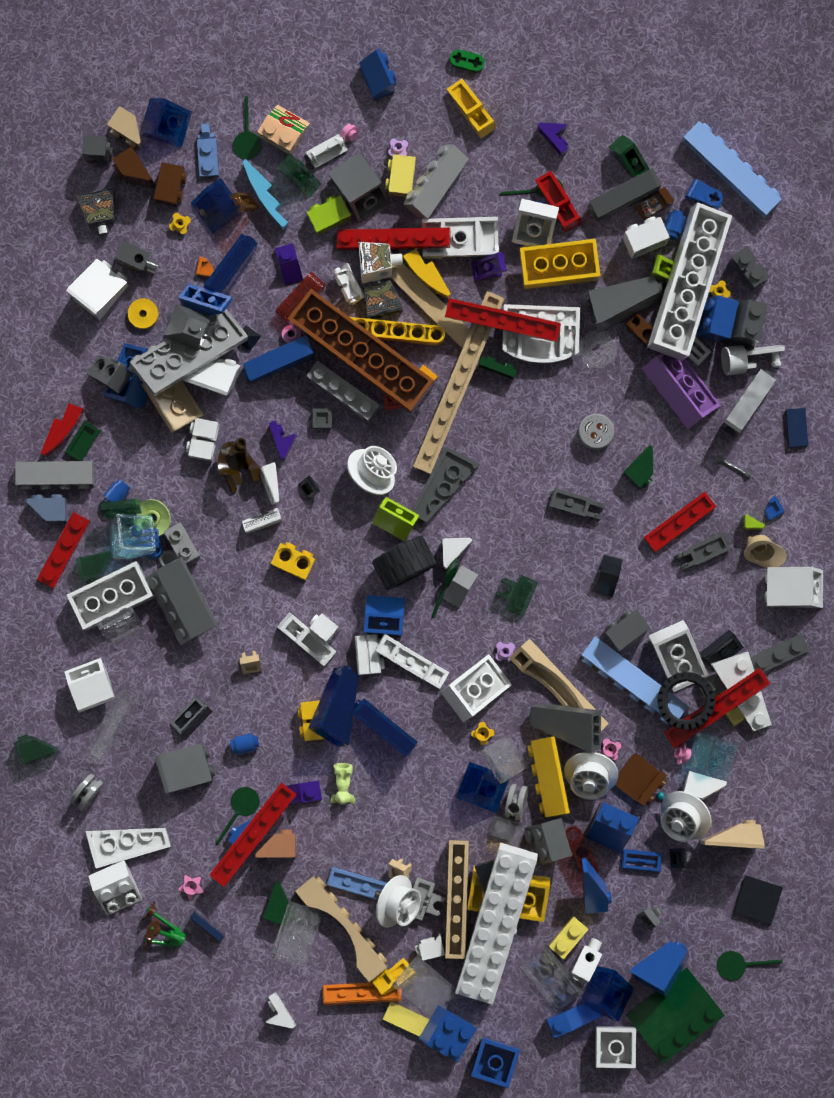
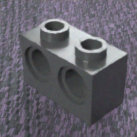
M83 135L82 155L86 163L109 164V159L113 158V147H111L107 137Z
M101 355L97 357L87 372L97 382L120 394L132 376L126 371L127 366L119 361L117 362L110 356L105 358Z

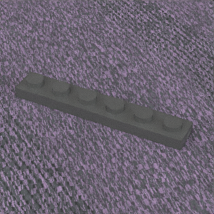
M799 634L750 657L754 671L761 668L765 672L808 652L809 649L802 634ZM717 673L705 678L712 686L715 695L727 690ZM699 687V689H700V691H701V693H702V695H703V697H704V699H705V694H704V692L702 691L701 687Z

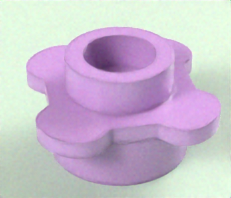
M390 140L391 148L388 150L390 156H393V154L407 155L406 147H408V142L406 140Z
M498 642L496 645L498 649L495 656L498 661L503 659L511 662L509 657L513 654L515 645L513 643L503 644Z

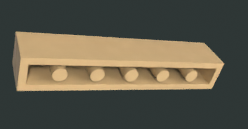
M449 840L445 958L465 959L469 841Z

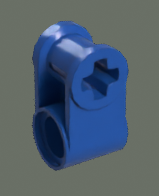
M693 179L685 198L694 200V203L698 202L713 209H718L721 206L723 195L719 190L708 186L700 180ZM717 197V200L712 203L711 199Z

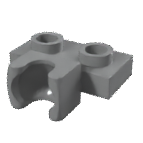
M419 877L416 878L413 889L419 891L421 896L420 908L415 918L422 920L425 911L439 916L440 911L434 909L433 904L436 901L444 902L446 898L432 893L435 883Z

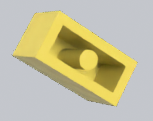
M393 154V159L388 162V171H391L390 178H386L385 190H389V195L406 197L412 191L416 157Z
M572 916L548 946L564 959L589 929Z

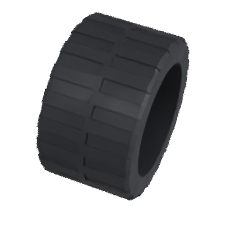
M417 536L381 554L372 561V564L385 589L391 590L434 568L437 562L424 537Z

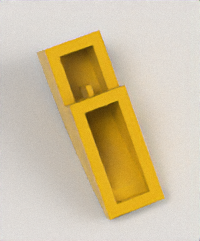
M463 79L447 88V92L481 139L496 129L494 120Z
M417 249L403 256V260L411 272L429 289L446 299L451 297L450 291L433 262L425 265Z

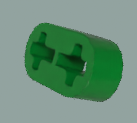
M459 49L454 50L450 54V63L455 68L478 73L485 66V60L479 54ZM460 54L461 58L466 61L460 60L459 63H456L453 57H457ZM476 59H479V63L482 65H478L477 68H475L474 64L468 61L475 62Z

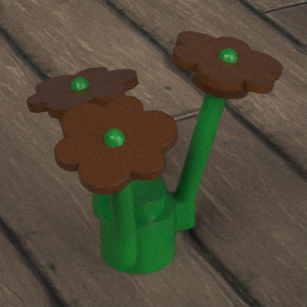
M153 901L142 917L143 920L147 916L149 918L152 915L155 917L147 926L143 951H147V947H151L152 944L180 948L184 942L185 933L180 932L181 928L174 926L157 914L154 907L156 902ZM160 921L172 930H169L168 933L162 931ZM160 934L165 936V940L168 942L153 939Z

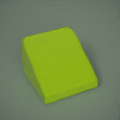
M747 514L743 515L744 530H763L765 528L763 523Z

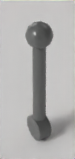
M721 455L716 456V462L729 466L743 474L746 479L751 477L749 471L745 472L724 460Z

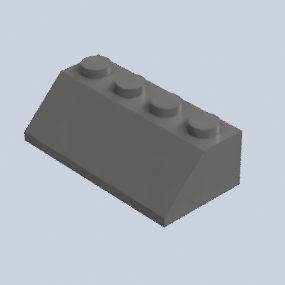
M182 557L159 568L146 577L149 587L181 646L201 637L218 625Z

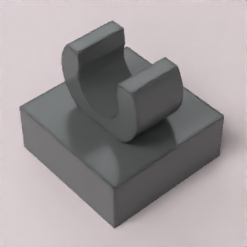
M659 906L653 910L648 907L637 916L651 930L661 923L658 916L663 911Z

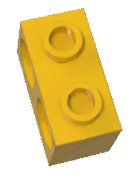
M288 542L285 545L280 543L271 565L307 581L316 559L312 558L314 554L303 550L301 553L295 550V545ZM282 552H289L291 558L288 561H282L280 559ZM305 559L308 561L306 569L298 568L297 564L300 560Z

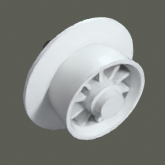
M370 446L366 449L356 450L349 456L347 461L348 472L361 489L374 495H384L392 490L395 483L394 475L397 471V465L388 451L378 446Z
M582 752L572 756L566 762L564 775L572 791L577 796L583 799L594 800L603 797L608 790L614 787L618 780V769L615 763L605 755L596 752Z
M683 791L668 794L661 804V826L672 839L686 842L691 839H699L709 831L711 827L710 812L707 806L695 795Z
M403 875L392 878L385 885L382 892L377 890L374 895L375 898H378L376 907L378 923L386 928L396 924L400 926L410 924L416 917L421 904L419 891L413 889L410 880Z

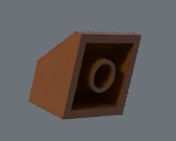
M132 147L112 158L114 162L112 167L120 180L124 179L126 183L148 188L155 187L152 177Z

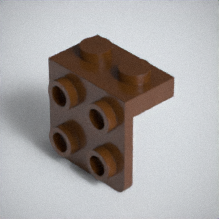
M634 753L619 771L615 786L641 806L649 805L655 798L653 793L656 789L661 790L666 784L667 780L665 778L667 775L656 769L640 755Z

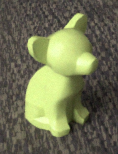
M336 763L333 767L338 792L332 795L330 802L332 804L337 802L340 805H345L349 802L354 804L355 797L347 791L350 785L353 766L348 763Z

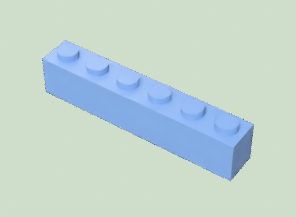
M698 121L683 137L682 142L757 213L765 218L780 203L782 199L780 198V193L775 188L771 189L761 175L757 176L752 171L753 168L747 162L743 163L738 158L739 155L735 150L727 148L725 141L720 136L716 137L706 123L702 124Z
M595 636L582 653L581 657L584 658L582 662L590 668L595 666L599 669L597 672L605 679L609 677L614 680L613 685L621 691L626 689L630 692L628 695L636 702L642 701L646 704L644 706L646 710L652 714L654 712L658 713L661 716L659 719L669 726V723L662 717L657 703L661 685ZM669 692L667 699L668 708L674 716L680 718L688 708V705Z

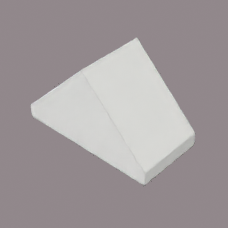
M442 539L443 567L445 569L472 543V539Z

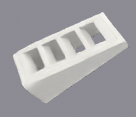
M274 462L261 467L259 473L272 505L279 502L277 472Z

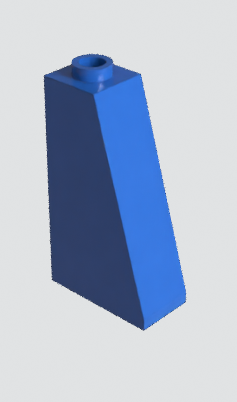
M307 335L243 363L245 368L242 369L245 380L249 379L251 383L315 359Z

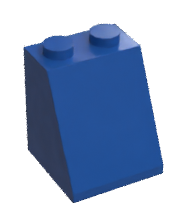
M600 802L585 838L621 853L631 838L639 818L607 803Z
M669 941L632 967L630 973L634 979L667 997L689 959L688 950L684 944L678 941L675 943Z

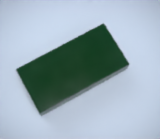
M84 420L64 453L77 461H83L101 430Z

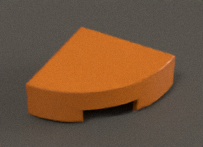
M199 256L196 276L215 279V271L212 264L206 258Z

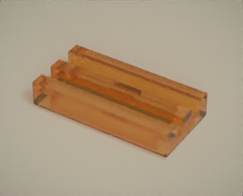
M233 193L230 196L232 200H237L234 202L236 206H241L238 209L240 212H254L259 208L250 193Z

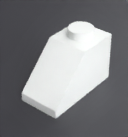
M322 613L320 616L316 614L309 622L311 624L310 630L327 644L340 630L335 623Z
M689 771L686 776L683 792L693 794L702 801L722 790L727 782Z

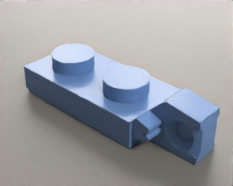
M201 124L202 134L198 135L197 139L200 178L219 176L215 133L210 134L209 124Z

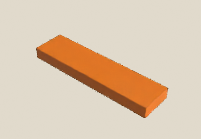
M373 982L323 985L324 1006L402 1002L401 986L383 996Z

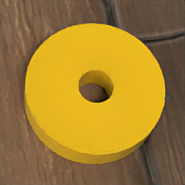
M137 299L129 306V321L138 329H149L158 320V309L149 299ZM141 311L147 312L145 317L140 316Z

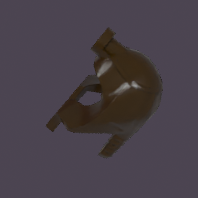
M243 438L224 443L219 448L217 454L219 474L221 477L225 476L232 493L237 491V485L243 484L240 472L237 471L239 469L249 470L251 482L261 480L259 475L260 466L245 448L246 441Z

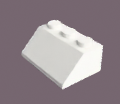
M217 358L184 378L183 381L227 396L236 383L241 365L236 364L237 362L232 359L224 360Z

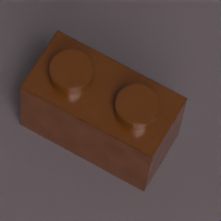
M161 162L154 194V201L156 203L177 207L178 202H182L184 191H181L182 184H186L188 176L183 166Z

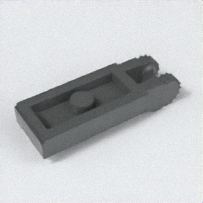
M554 488L549 507L585 518L587 516L601 520L602 516L600 514L588 512V508L591 505L598 509H604L605 504L593 501L585 496Z
M722 532L689 547L688 550L674 557L676 560H680L689 554L691 555L693 561L680 566L681 571L693 565L697 566L731 550Z

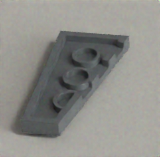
M446 446L411 511L419 515L418 519L427 523L480 464Z

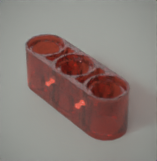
M310 272L279 305L275 313L289 324V316L309 290L312 289L318 293L320 289L323 290L326 284L313 272Z
M575 826L566 828L565 832L570 850L581 874L582 858L576 855V850L579 847L586 849V855L583 858H586L594 866L595 871L599 873L598 865L581 830ZM571 829H575L578 832L577 839L573 841L567 836Z

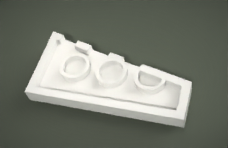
M744 652L711 664L727 689L754 672L749 652ZM761 691L738 706L752 731L772 725Z
M166 828L85 831L96 868L171 847Z

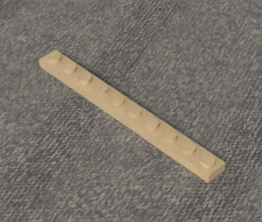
M487 291L481 305L500 309L504 298ZM477 324L472 325L413 465L414 468L431 474L492 328Z

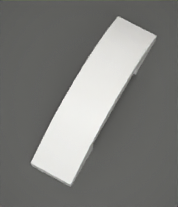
M386 634L383 635L375 649L382 656L439 689L449 674L445 669L430 662Z

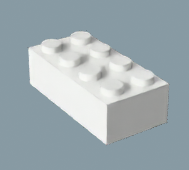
M137 561L67 594L82 629L85 631L155 598Z

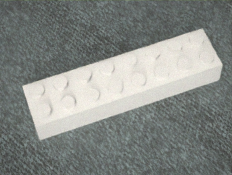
M698 202L690 208L647 348L681 361L689 357L732 215Z
M503 843L499 844L455 994L493 1005L535 869L537 853Z

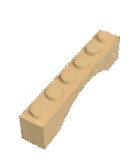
M530 639L509 657L523 673L533 677L552 692L563 706L596 710ZM601 716L602 731L609 723Z
M313 876L295 892L308 907L327 912L345 927L355 946L357 968L370 982L387 968L385 964L388 962L381 952L379 954L373 949L375 944L369 937L365 939L362 936L361 932L363 930L358 923L355 922L353 924L349 920L351 916L344 907L340 908L336 904L339 900L332 892L328 894L324 889L326 884L320 877L316 879Z

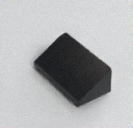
M728 630L702 650L700 655L714 671L712 663L732 657L744 647L736 635Z
M196 696L170 724L187 739L213 711Z

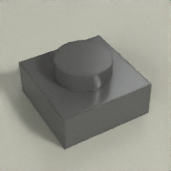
M313 409V429H332V409Z

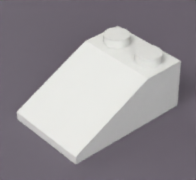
M684 620L648 636L667 679L680 672H692L704 678L709 677ZM688 681L681 682L675 685L672 690L676 692L693 683Z
M488 654L440 692L460 719L465 722L512 684Z

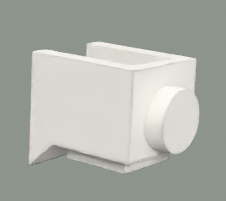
M440 933L436 939L434 937L423 939L419 945L415 946L417 956L422 957V961L445 955Z

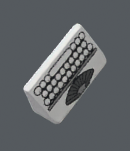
M278 508L246 519L242 521L246 534H250L282 522V518Z

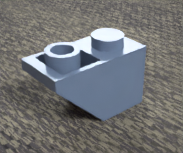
M32 495L31 498L26 499V502L46 522H67V499L62 498V495H51V498H43V495Z

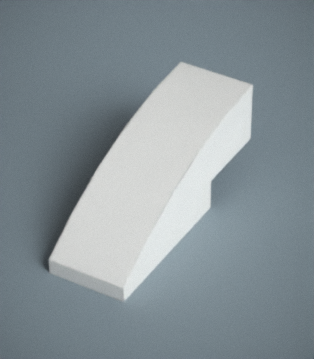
M290 612L277 626L323 666L336 653L331 646Z

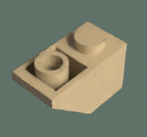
M119 106L107 124L110 129L109 133L116 138L123 137L126 139L125 143L130 147L135 148L137 146L141 149L142 141L136 116Z

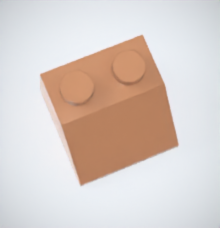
M280 830V833L274 834L256 853V857H296V833H292V830Z

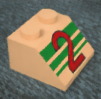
M277 105L267 115L257 133L259 138L291 156L310 123Z

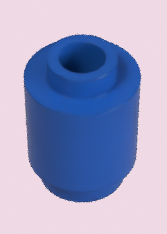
M673 210L668 212L664 226L670 239L677 240L682 234L686 217L683 216L684 213L681 211Z
M120 479L116 482L114 481L103 495L105 497L104 502L112 508L114 505L119 507L129 494L128 491L131 488Z
M253 733L234 737V739L230 740L233 755L238 754L240 756L256 752V747H259L257 735L253 736Z

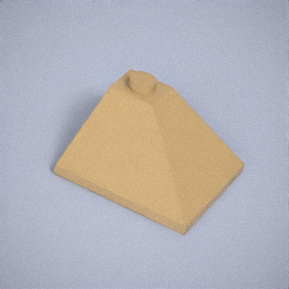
M744 820V824H736L703 838L699 842V844L764 849L761 825L756 824V820Z

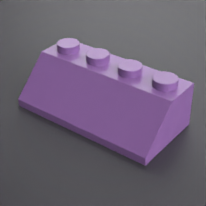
M661 353L642 368L647 378L652 381L658 392L664 397L670 408L674 410L687 429L721 406L686 359L681 361Z

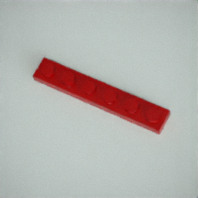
M450 227L338 230L337 249L359 250V242L389 244L390 249L450 248L451 229Z
M452 298L448 300L445 318L557 342L561 326L559 322Z
M758 668L715 697L713 714L702 726L689 730L672 726L663 733L673 748L676 749L771 685L762 669ZM703 705L702 707L688 715L683 720H690L699 716L701 712L704 710L705 705Z
M281 782L209 876L225 887L297 794Z

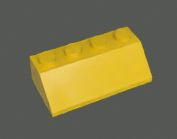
M596 239L520 248L524 289L598 281L600 279Z
M555 736L530 741L531 745L527 747L529 757L534 759V764L531 765L533 776H537L538 783L535 784L536 793L541 795L542 800L539 803L540 814H544L545 817L570 813Z
M474 866L467 910L479 912L484 892ZM532 875L520 914L521 919L544 922L550 890L549 877Z

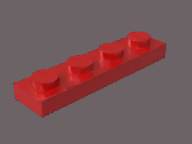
M703 492L643 538L655 553L717 506L707 493Z
M74 512L72 513L37 580L55 588L91 521Z

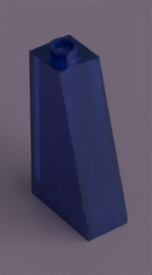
M241 234L205 282L204 288L227 295L256 252L258 243L251 236Z
M345 665L333 669L309 725L310 730L336 747L349 745L359 675L354 673L351 667Z
M365 698L362 701L358 699L352 706L354 710L352 712L353 715L404 757H407L418 743V741Z

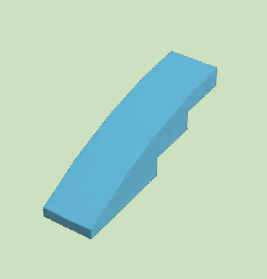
M246 159L243 160L248 179L259 201L270 217L284 231L289 224L277 212L281 206L269 193L273 189L272 185Z

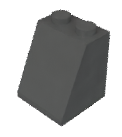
M361 153L350 157L347 161L328 172L332 183L359 223L391 203L382 182Z
M753 300L739 301L731 338L721 341L755 348L760 341L768 304Z
M201 743L155 756L165 794L213 781L212 777L215 776L213 765L209 766L207 758L210 757L207 746L204 747Z

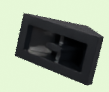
M604 555L594 592L609 596L614 595L623 559Z

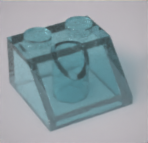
M116 513L109 522L112 558L133 559L155 553L153 516Z
M699 732L696 734L691 757L686 769L727 782L738 745L716 736Z

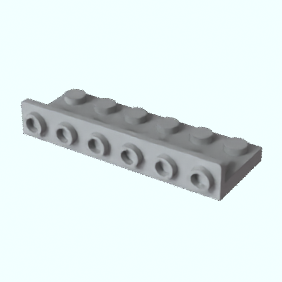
M227 309L223 314L209 315L213 319L200 350L165 338L162 343L157 346H151L144 354L133 357L130 361L129 371L131 373L135 372L155 397L248 340V335Z

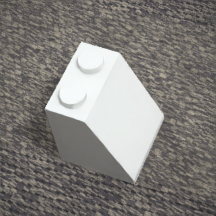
M96 259L68 287L66 292L74 301L98 320H101L125 291L128 284L126 282L127 278L120 272L114 273L109 263L105 260L100 262Z
M767 567V572L765 573L767 591L764 596L767 606L823 608V570L815 567Z

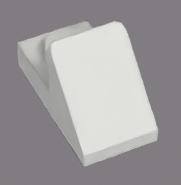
M276 992L268 997L270 999L268 1004L272 1011H277L278 1014L268 1019L266 1023L294 1028L296 1024Z

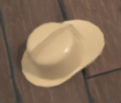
M765 535L749 536L747 547L744 550V557L748 561L764 568L779 567L785 562L787 557L785 550L773 543Z

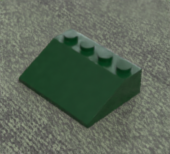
M687 967L681 971L667 997L654 992L626 1014L663 1064L725 1016Z

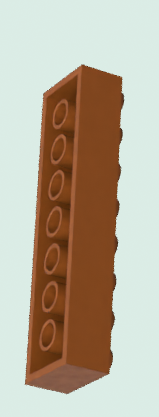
M312 289L309 290L288 318L289 324L304 335H307L309 339L410 414L434 385V380Z

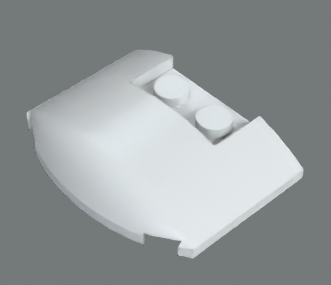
M504 304V310L561 323L557 342L503 330L502 350L517 359L533 363L558 362L579 353L580 307Z

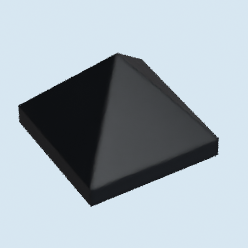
M245 325L243 330L248 335V340L240 345L251 351L261 335Z
M310 475L298 484L308 501L320 492L317 482Z
M669 849L671 868H687L686 849Z

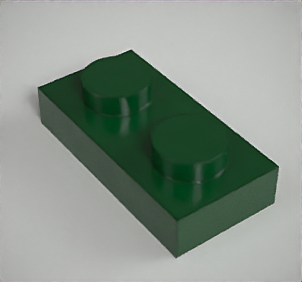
M486 356V358L481 357L478 367L514 380L517 370L514 369L513 365L508 363L499 364L496 362V359Z

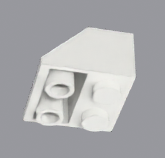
M101 658L65 671L67 683L79 713L115 699L109 675Z
M124 860L89 875L92 890L107 916L142 901L133 876Z

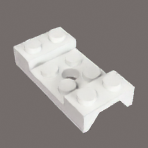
M498 217L422 219V228L450 227L451 229L450 248L423 249V259L473 256L485 258L499 252ZM457 233H464L466 239L463 242H458L455 239V235Z

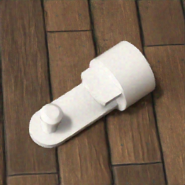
M743 345L723 347L721 352L723 371L727 376L744 374L747 372V369L756 368V363L748 362L747 355L771 352V366L774 368L780 367L782 364L779 351H784L785 346L775 345L745 349Z

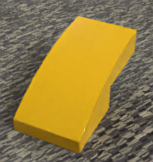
M402 958L389 970L386 968L371 981L384 996L406 983L416 975V972L406 959Z

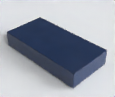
M805 408L786 409L788 447H807L808 435Z
M196 911L192 913L190 919L218 942L224 938L225 935Z

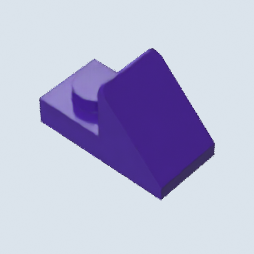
M540 122L537 125V130L561 157L565 155L568 150V144L562 137L559 138L558 135L566 129L567 124Z
M293 243L275 248L285 285L304 280Z
M497 252L471 263L475 281L502 276V272L507 271L503 252Z
M276 420L269 422L281 460H286L297 438V433L282 438L281 436L285 435L282 425H277Z
M319 781L286 785L297 794L289 805L322 800Z

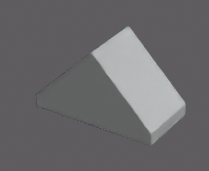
M461 565L442 599L459 608L478 574Z

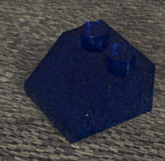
M150 98L140 134L155 141L182 147L192 111L165 98Z
M221 177L207 186L191 202L212 234L244 213L242 207Z
M469 762L456 798L497 813L510 777Z
M597 966L581 1001L591 1010L619 1023L634 987L616 970Z

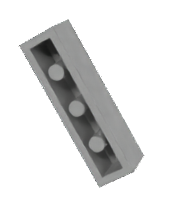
M454 144L441 146L437 151L435 159L427 165L426 172L418 178L417 185L407 194L403 205L418 219H428L469 158Z
M319 361L314 364L306 375L307 380L368 423L380 408L378 403Z
M15 462V485L21 487V490H32V487H40V490H51V486H59L60 490H70V486H78V489L87 490L90 489V486H94V462Z

